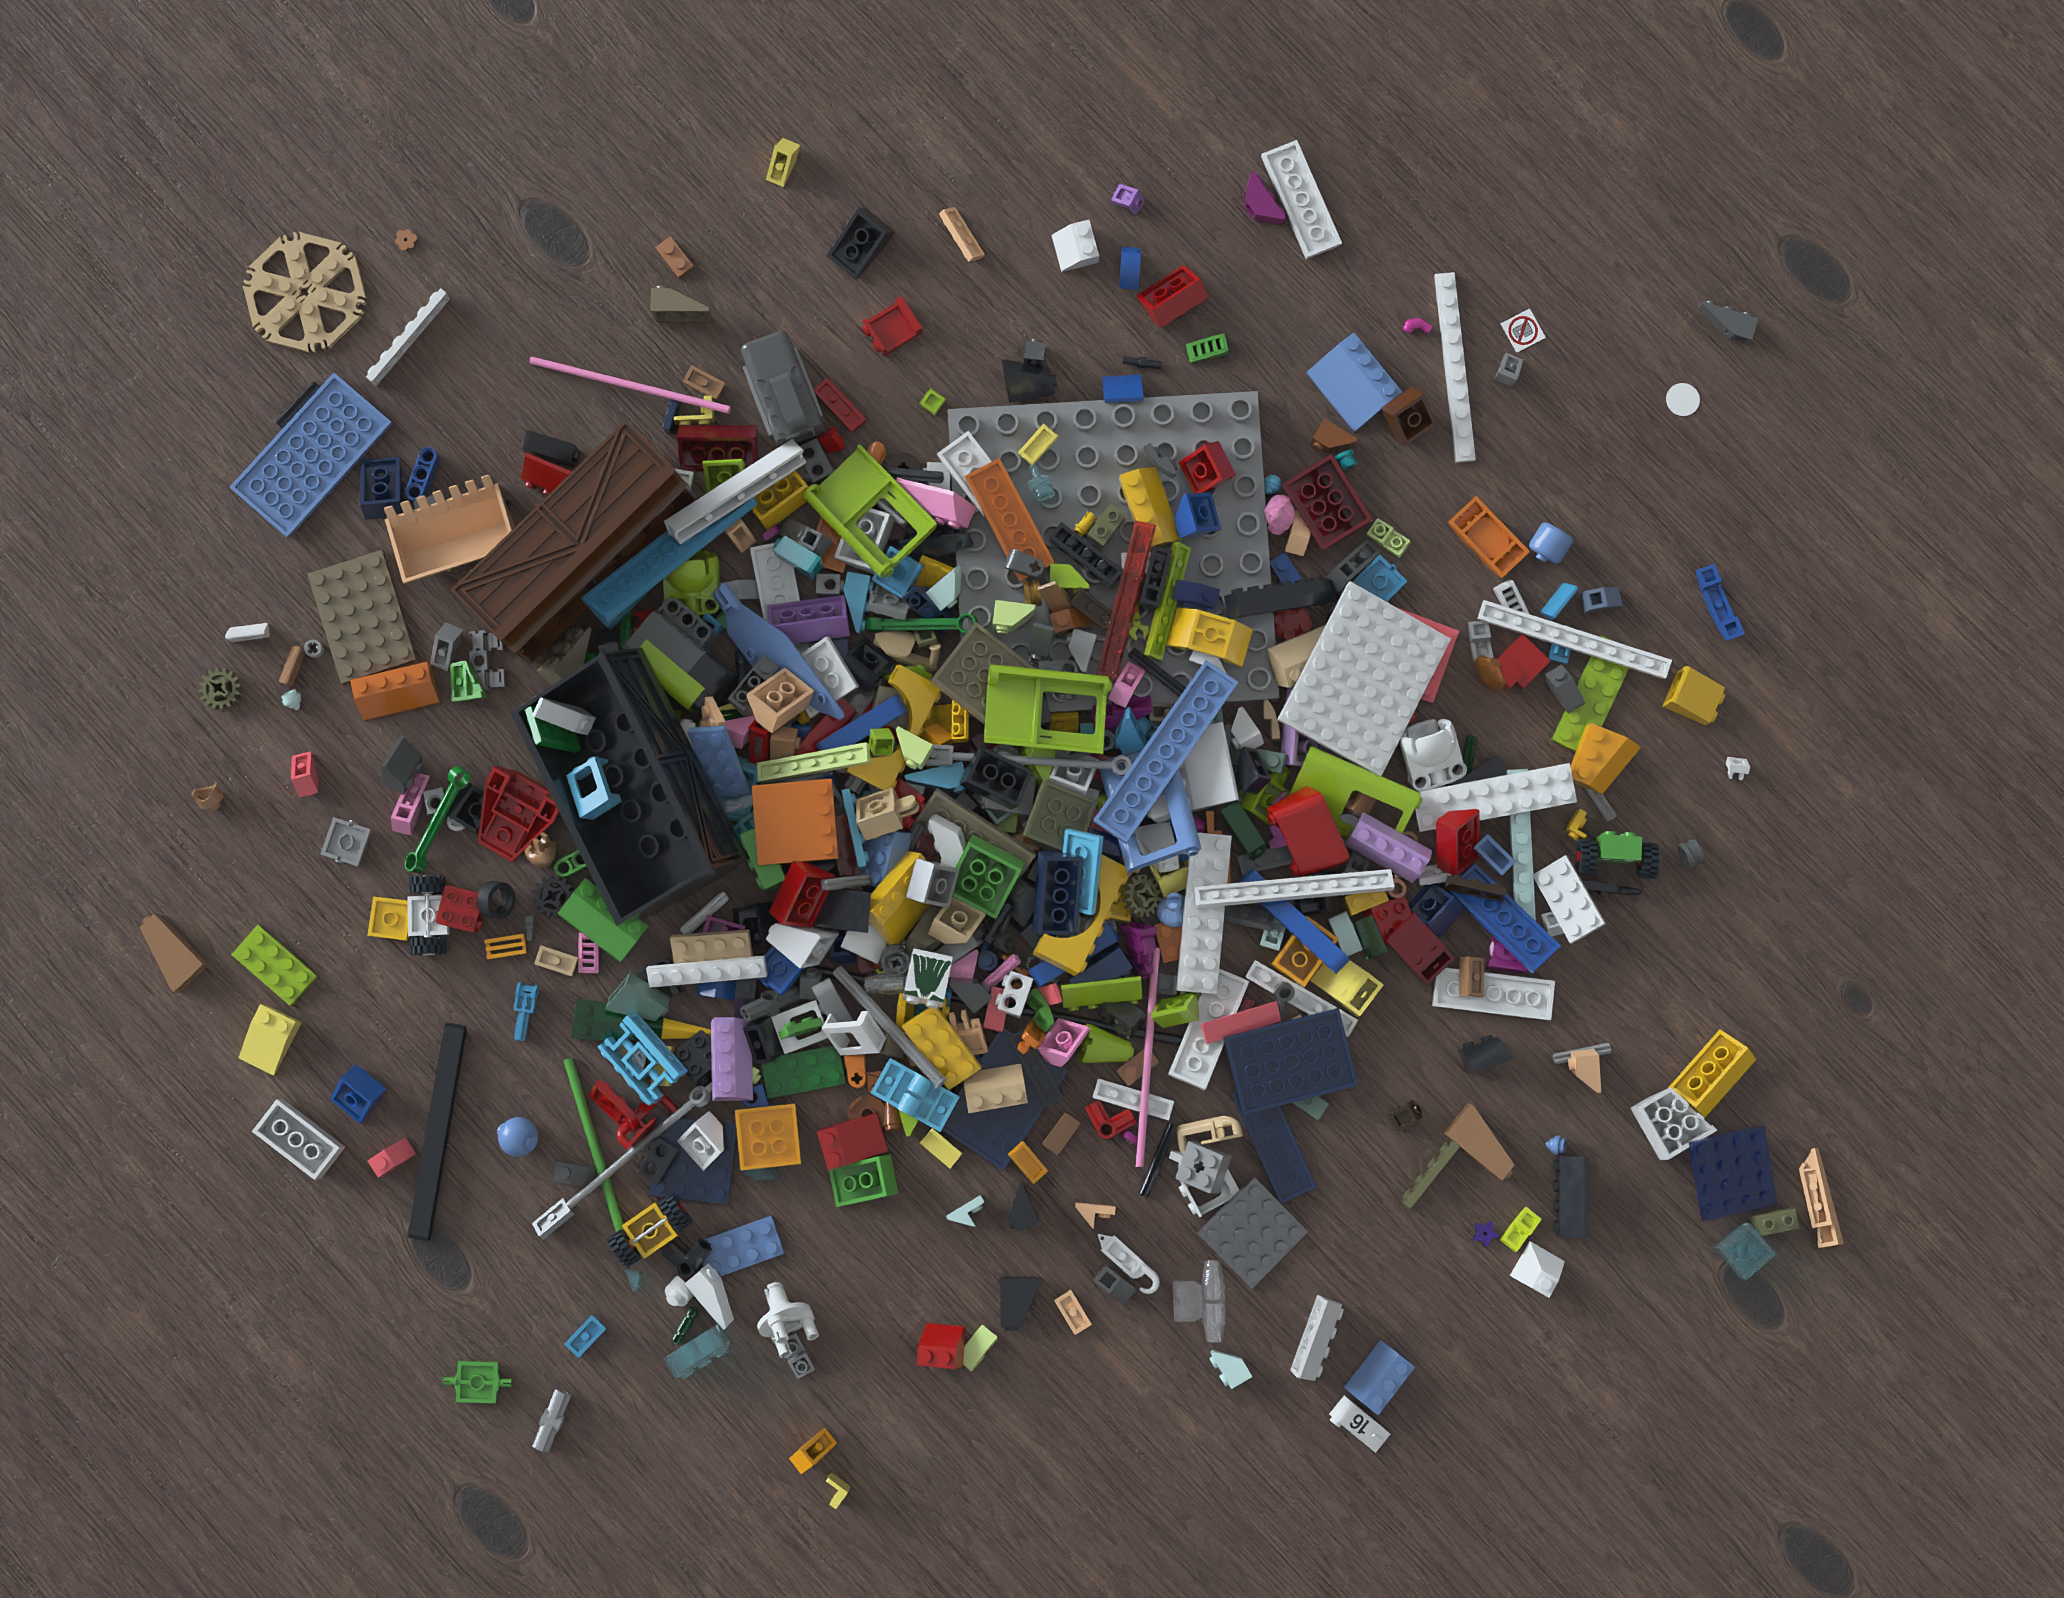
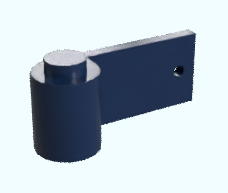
M991 917L990 922H989V925H988V926H990V927H991V925H992V923H993V921H992L993 917ZM984 942L978 958V964L983 970L992 973L1003 963V960L999 955L992 952L994 948L993 943L989 945Z

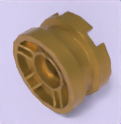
M1034 579L1033 582L1023 581L1026 604L1036 605L1037 607L1042 606L1041 594L1038 591L1040 586L1039 579Z

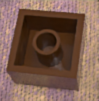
M1413 386L1381 407L1394 437L1404 445L1409 444L1437 424L1424 394Z

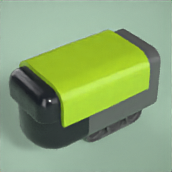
M675 598L667 599L658 610L653 611L623 647V650L642 648L663 690L690 712L702 714L705 697L712 696L719 708L723 703L722 699L737 680L734 671L706 648L714 637L713 627L685 603ZM676 602L678 604V609L676 612L672 613L670 610V606L672 603ZM688 615L693 617V622L690 625L685 623V618ZM706 627L708 634L702 638L700 630Z

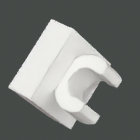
M1727 757L1726 766L1729 779H1732L1734 773H1739V780L1744 778V774H1749L1750 765L1747 759Z

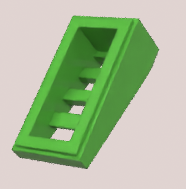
M1224 333L1186 344L1190 363L1228 355ZM1216 342H1220V350H1218ZM1212 343L1213 352H1210L1208 344ZM1202 345H1204L1206 354H1202ZM1193 347L1197 348L1198 356L1196 357L1194 355Z

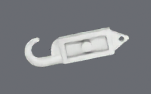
M1098 1234L1102 1247L1101 1251L1133 1279L1146 1274L1152 1280L1153 1285L1150 1289L1142 1287L1139 1289L1142 1293L1152 1294L1158 1289L1160 1281L1156 1272L1115 1235L1112 1237Z

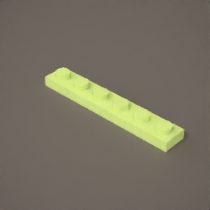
M865 742L757 763L758 782L763 784L870 764V746Z

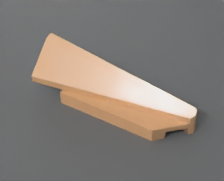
M1813 1148L1806 1161L1799 1168L1812 1228H1817L1819 1248L1842 1245L1844 1242L1820 1151L1818 1148Z

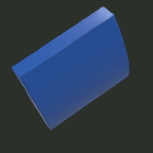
M1141 375L1102 376L1105 403L1143 401Z

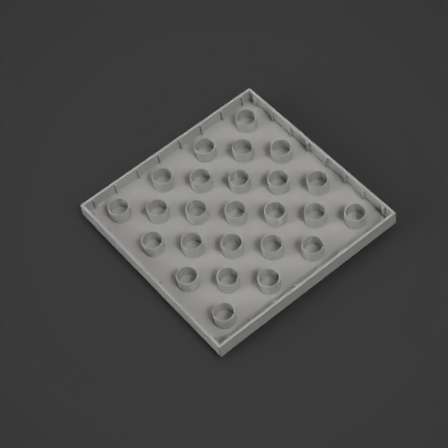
M1258 391L1143 398V401L1105 403L1104 400L948 409L949 443L951 444L969 431L991 461L1000 458L1055 562L1054 564H1070L1089 584V593L1127 621L1116 638L1112 637L1093 621V626L1080 629L1081 631L1097 635L1086 674L1109 676V680H1112V689L1128 661L1140 667L1128 657V654L1133 648L1144 654L1148 636L1144 640L1143 633L1139 628L1136 631L1137 642L1129 636L1128 630L1134 624L1132 616L1123 617L1119 580L1110 590L1051 544L1049 536L1061 522L1074 531L1075 524H1079L1087 511L1093 513L1098 520L1109 504L1112 503L1126 513V519L1105 548L1101 550L1087 539V535H1084L1082 538L1120 568H1122L1121 553L1144 552L1119 482V476L1138 468L1155 467L1143 452L1145 445L1151 442L1153 447L1156 446L1161 454L1160 459L1168 456L1169 460H1174L1178 468L1176 470V477L1173 479L1157 469L1174 518L1183 495L1193 493L1178 463L1204 444L1219 441L1236 474L1235 477L1223 485L1208 491L1212 494L1222 530L1194 538H1182L1181 541H1178L1190 547L1191 552L1176 610L1177 607L1198 609L1228 618L1224 596L1231 594V590L1243 588V591H1247V588L1252 586H1259V589H1261L1263 585L1271 584L1268 531L1264 513L1266 503ZM1044 423L1058 435V438L1034 466H1031L1018 452ZM951 475L952 491L974 505ZM976 508L968 528H962L964 532L968 531L970 533L973 547L956 551L957 566L960 565L962 567L961 594L958 596L959 614L968 613L975 616L979 621V625L1034 668L1038 669V661L1031 659V655H1028L1034 622L1052 627L1049 615L1053 613L1042 595V606L1037 607L1035 605V616L1013 633L1008 632V635L997 634L996 630H993V616L996 600L1026 604L1023 581L1033 582L1034 579H1039L1040 586L1050 583V566L1044 568L1038 577L1029 576L1019 581L1014 571L1004 567L1007 557L986 517H983ZM1097 520L1093 523V525H1092V526L1090 527V529L1087 531L1088 533H1089V531L1091 530V528L1094 526V524L1097 522ZM1172 544L1161 548L1171 550ZM1143 573L1123 574L1121 577L1127 574H1134L1135 593L1137 597V592ZM1066 591V593L1072 598V596L1074 595L1073 592ZM1138 607L1141 624L1144 626L1148 625L1150 632L1155 610L1152 612ZM1273 613L1232 619L1253 629L1242 667L1223 662L1224 659H1221L1227 675L1238 681V685L1224 705L1259 703L1264 700H1269V702L1278 701L1279 686L1276 684L1267 648L1276 645ZM968 617L963 621V629L966 631L970 630L973 626V619ZM961 632V640H962V639L964 638V636L966 635V634L963 633V632ZM1053 633V640L1047 660L1042 659V661H1074L1068 651L1069 645L1066 644L1068 633L1056 637ZM1166 645L1162 661L1148 657L1184 687L1188 686L1201 665L1189 660L1193 650L1187 648L1184 651ZM1065 665L1063 672L1073 673L1072 666ZM1145 671L1132 696H1151L1152 703H1176L1179 699V696L1147 671ZM1045 692L1050 713H1091L1092 705H1096L1097 702L1095 697L1077 695L1076 700H1059V693ZM1111 692L1107 694L1106 704H1112V701L1108 699ZM969 713V720L977 719Z

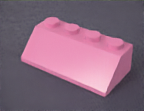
M901 478L896 479V482L937 524L944 526L946 523L955 529H959V527L968 528L976 507L953 491Z

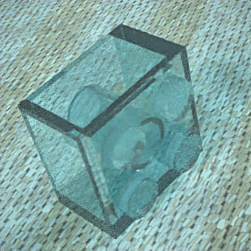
M1747 1222L1741 1223L1713 1247L1735 1274L1743 1280L1751 1277L1776 1255L1754 1227Z

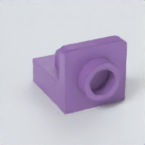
M1123 184L1118 185L1111 199L1113 204L1128 208L1135 215L1142 208L1145 200L1138 189Z

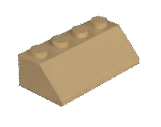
M1326 624L1267 648L1277 686L1289 688L1296 684Z

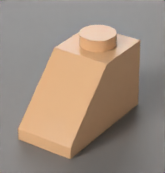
M1594 1049L1570 1051L1571 1058L1568 1059L1569 1069L1594 1091L1601 1093L1599 1054Z

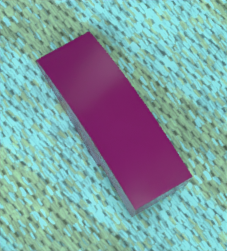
M1151 696L1131 697L1126 708H1131L1136 720L1152 713ZM1113 701L1112 704H1106L1105 729L1117 727L1126 708L1115 704ZM1092 705L1093 729L1095 730L1096 705Z

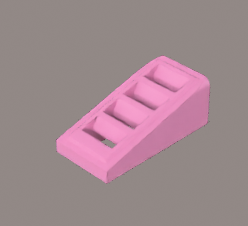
M579 933L578 973H599L600 946L596 943H585V939L589 938L583 933ZM584 947H594V951H584ZM584 955H594V959H584ZM584 963H594V967H584Z

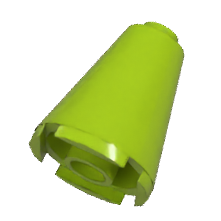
M1091 1024L1084 1025L1088 1026L1090 1031L1082 1040L1081 1049L1077 1050L1078 1062H1127L1129 1058L1133 1057L1134 1047H1132L1131 1042Z

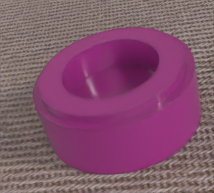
M1124 1130L1120 1135L1121 1138L1136 1148L1138 1138L1128 1130Z

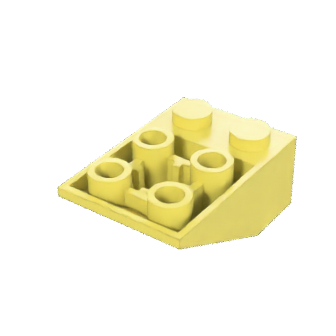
M1349 961L1337 974L1323 963L1310 980L1356 1017L1361 1016L1384 986L1352 961Z

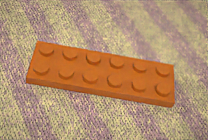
M1000 458L964 476L1007 558L1010 550L1016 549L1041 560L1044 568L1055 563ZM1037 563L1029 565V567L1032 568L1031 572L1035 573L1036 570L1040 571V569L1037 568ZM1015 572L1019 581H1022L1025 578L1029 577L1022 573Z

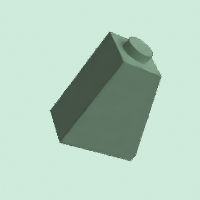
M630 972L609 997L605 1009L625 1015L637 1012L643 1019L656 1021L669 1010L668 1002L670 997L654 987L649 988L647 982Z

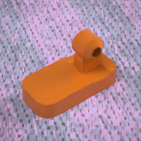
M1033 1020L1027 1024L1022 1035L1024 1041L1019 1042L1017 1045V1050L1022 1054H1026L1030 1050V1046L1037 1049L1042 1044L1046 1035Z

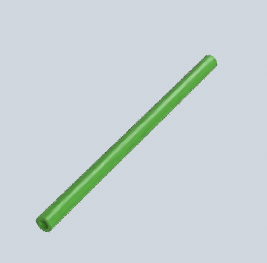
M569 1058L563 1061L599 1176L607 1167L574 1059ZM609 1177L601 1186L615 1231L617 1232L620 1229L624 1230L622 1227L624 1223Z

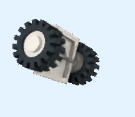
M445 876L409 877V893L424 894V896L408 897V936H424L410 939V955L447 954V938L433 937V935H449V926L436 923L442 895H432L443 893L446 886Z

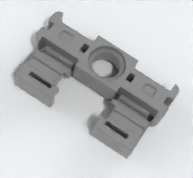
M479 630V632L470 631L469 635L472 636L473 651L469 652L470 662L484 691H490L493 687H507V670L498 669V672L490 670L489 652L492 651V648L506 651L505 644L493 633H488L484 630ZM478 656H483L484 664L478 667L475 660Z

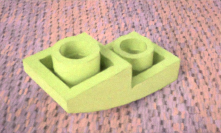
M1378 518L1367 532V535L1398 558L1402 556L1411 543L1409 539L1394 531L1393 527Z
M984 1325L975 1332L964 1346L963 1365L971 1372L983 1360L985 1353L998 1340V1337Z

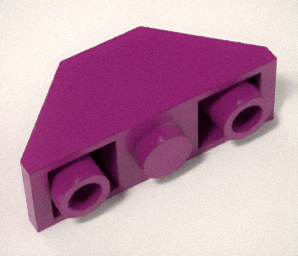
M1252 171L1247 184L1244 200L1245 208L1255 221L1276 225L1284 224L1286 219L1284 209L1275 203L1273 193L1270 190H1266L1261 176L1256 175Z

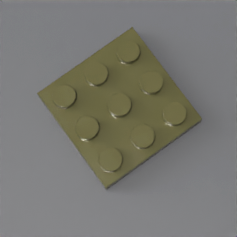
M1043 780L1023 836L1063 852L1065 829L1070 828L1087 832L1098 801Z

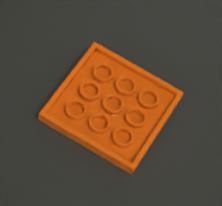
M832 778L752 786L758 866L792 863L793 860L808 862L839 859Z

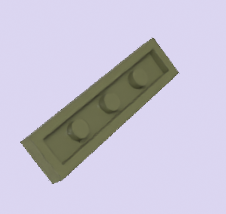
M1454 1141L1444 1143L1439 1150L1441 1154L1438 1158L1434 1157L1428 1163L1427 1167L1429 1169L1426 1173H1421L1415 1180L1416 1185L1412 1190L1409 1188L1402 1196L1404 1199L1402 1201L1403 1205L1411 1209L1460 1146Z

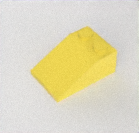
M260 1004L251 1021L239 1059L275 1076L302 1022L269 1005Z

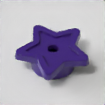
M1489 1221L1485 1225L1475 1224L1476 1235L1473 1240L1482 1241L1486 1247H1489L1491 1239L1499 1236L1492 1230V1222Z

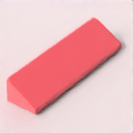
M1277 1001L1202 1023L1200 1027L1207 1045L1223 1040L1224 1037L1279 1023L1281 1018Z

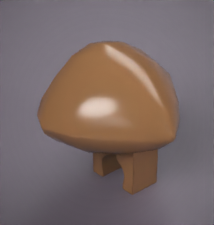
M542 832L540 834L541 840L534 838L533 844L525 849L527 859L531 864L539 868L549 866L555 860L557 853V842L549 840L548 835Z

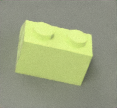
M996 600L993 630H996L997 634L1008 635V632L1013 633L1035 616V605Z

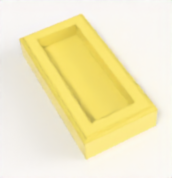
M1043 423L1019 450L1018 454L1031 466H1034L1057 440L1058 435Z

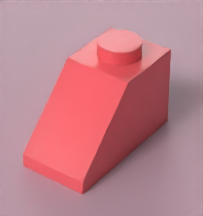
M311 751L292 756L291 781L299 797L318 793L319 780Z
M404 1138L369 1159L368 1163L377 1177H384L417 1153L408 1139Z

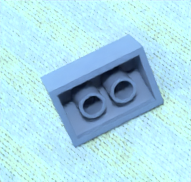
M1379 1340L1345 1384L1344 1388L1379 1415L1415 1367L1382 1340Z

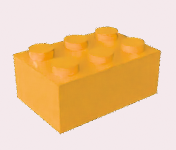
M1305 916L1326 937L1336 944L1339 938L1310 917ZM1292 934L1270 965L1299 986L1305 987L1322 964V961Z

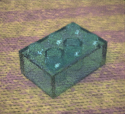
M716 1324L663 1359L674 1378L681 1377L683 1380L695 1372V1367L698 1366L701 1369L712 1361L711 1357L714 1355L718 1358L730 1350L728 1346L732 1342L725 1330L719 1324Z

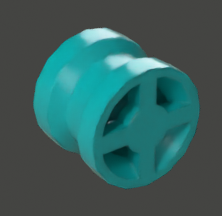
M1352 449L1335 456L1342 471L1349 470L1358 465L1357 460L1353 457L1354 452Z

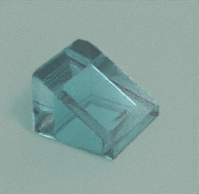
M625 1269L632 1291H639L642 1270Z

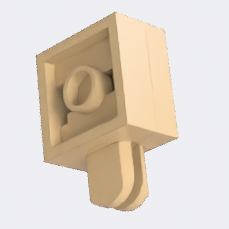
M893 787L856 799L857 824L865 840L875 839L881 835L902 829V818L915 814L919 810V805L913 795L899 799Z

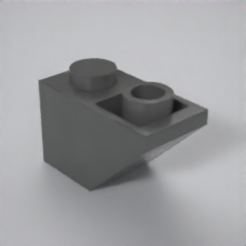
M1106 1264L1093 1279L1096 1284L1123 1305L1126 1304L1137 1290Z

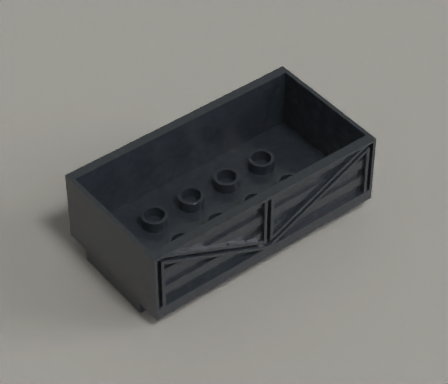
M642 648L602 652L510 713L616 926L655 915L670 905L679 903L733 871L739 864L749 859ZM542 697L581 707L596 717L588 735L576 733L581 750L573 753L536 745L533 740L530 724L527 721L525 709L530 706L536 707ZM597 756L608 759V763L603 765L602 768L610 792L619 794L622 802L594 820L580 818L566 775L571 773L575 767L586 763L589 758ZM593 772L583 779L577 780L582 798L596 791L597 784Z

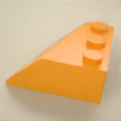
M1593 723L1586 725L1570 766L1573 783L1603 794L1639 751L1641 746L1628 737Z

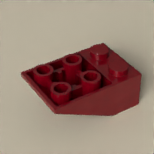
M1415 913L1409 916L1385 939L1414 976L1425 985H1428L1455 959L1447 947Z

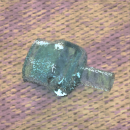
M1037 465L1030 466L1029 469L1033 479L1028 482V485L1036 501L1041 502L1052 498L1055 492L1049 475H1040Z

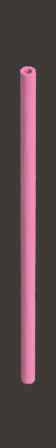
M532 356L529 360V363L532 365L727 414L731 411V406Z
M1160 948L1154 949L1151 961L1154 972L1150 974L1136 1167H1144L1155 1022L1150 1014L1156 1006Z

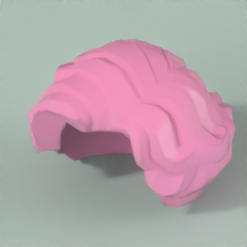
M1286 495L1273 496L1264 510L1268 523L1267 529L1272 534H1282L1290 528L1294 521L1295 509L1291 504V499Z

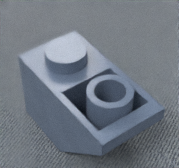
M1602 587L1587 590L1580 595L1584 614L1623 606L1619 587Z

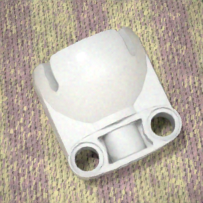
M1435 719L1418 722L1405 729L1399 743L1408 773V782L1417 791L1434 789L1459 780L1466 775L1467 767L1463 763L1455 728L1451 721L1440 719L1437 723ZM1459 764L1458 769L1456 771H1452L1453 767ZM1422 777L1421 782L1415 784L1416 779Z

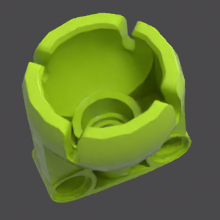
M699 550L663 579V603L669 598H675L685 603L698 615H704L706 612L708 614L717 612L720 607L717 602L716 607H710L707 604L709 599L715 601L711 593L720 586L717 554ZM678 604L677 607L670 606L672 613L677 611Z

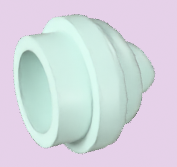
M295 689L281 696L284 706H288L291 709L294 708L295 710L300 708L301 694L297 693Z

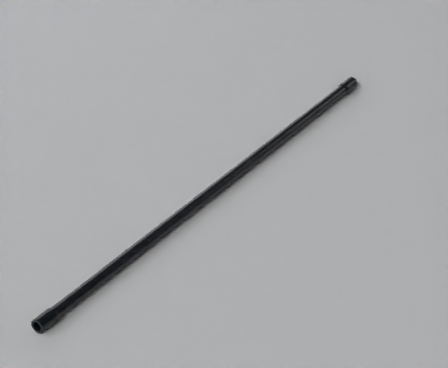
M817 965L810 966L823 970V977L837 979L833 975L835 969ZM846 971L858 984L904 992L905 982ZM952 992L951 1002L965 1004L956 992ZM988 1002L982 1008H987ZM1009 1003L1008 1008H1013L1016 1004ZM1024 1006L1021 1015L1034 1017L1036 1013L1031 1007ZM1051 1011L1055 1022L1058 1018L1081 1025L1091 1024L1107 1032L1143 1039L1146 1036V1029ZM1154 1031L1153 1041L1180 1046L1184 1036Z

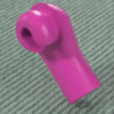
M1413 318L1405 322L1403 330L1407 333H1412L1413 329H1420L1428 334L1433 326L1421 318Z

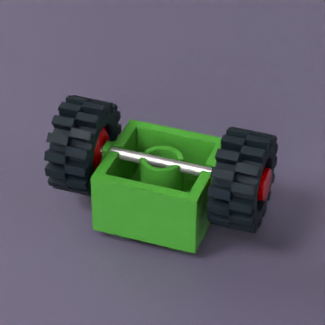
M1605 831L1600 833V836L1595 837L1594 840H1578L1575 868L1578 874L1595 875L1598 862L1631 864L1636 862L1638 878L1655 879L1659 871L1660 850L1657 843H1642V837L1636 836V833L1626 832L1616 835L1614 831Z

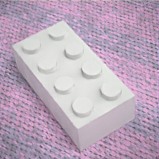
M277 1099L252 1130L254 1134L314 1180L321 1179L345 1148L344 1145L284 1099Z

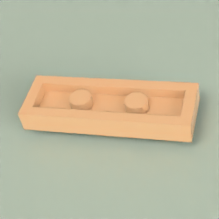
M956 207L943 209L939 215L963 252L964 257L968 262L981 259L985 254Z

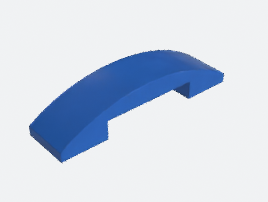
M1715 564L1696 570L1698 583L1707 608L1725 641L1727 642L1745 635L1738 616H1734L1720 584L1722 580Z

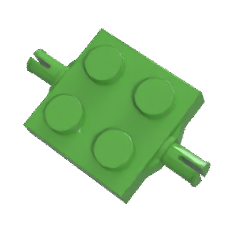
M458 1361L455 1377H443L442 1380L444 1381L442 1385H454L456 1402L497 1403L499 1388L512 1387V1379H500L499 1362Z

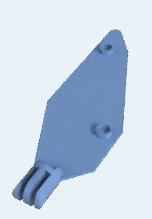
M726 582L722 583L711 593L712 597L726 614L728 635L752 666L765 655L779 667L773 675L786 668L814 690L809 704L811 707L837 719L844 718L843 710L785 633L741 604Z

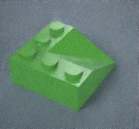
M755 828L740 834L742 839L740 842L750 857L747 860L751 870L755 869L758 874L755 879L759 888L763 889V891L766 890L769 894L779 890L787 875L783 865L758 866Z
M972 835L955 867L960 870L952 896L996 919L1026 862Z

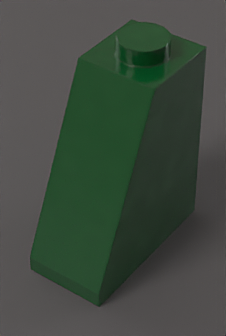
M1236 800L1222 809L1221 814L1225 826L1249 859L1261 857L1267 849L1266 844L1240 803Z

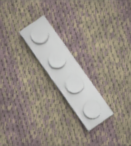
M1102 1079L1097 1080L1092 1098L1140 1112L1141 1091ZM1149 1094L1148 1114L1169 1120L1174 1101Z

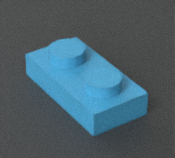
M592 1314L564 1345L575 1356L580 1358L607 1327Z

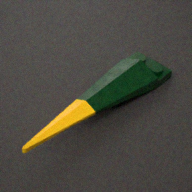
M576 999L571 1038L605 1040L606 1038L613 1037L615 1040H619L626 1033L620 1027V1024L627 1015L606 1010L607 1003ZM659 1017L656 1021L643 1019L660 1039H687L694 1036L700 1030H703L711 1038L710 1029ZM633 1034V1035L629 1038V1040H634V1039H638V1038L636 1037L635 1034Z

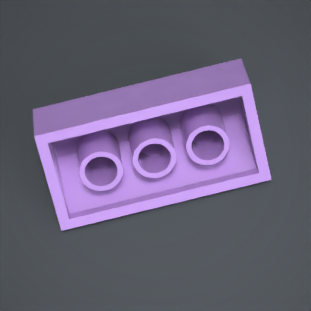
M1364 812L1344 842L1345 846L1386 869H1391L1392 872L1411 883L1421 875L1432 854V850Z
M714 1017L711 1021L712 1101L753 1100L752 1054L743 1031V1027L749 1023L744 1019Z

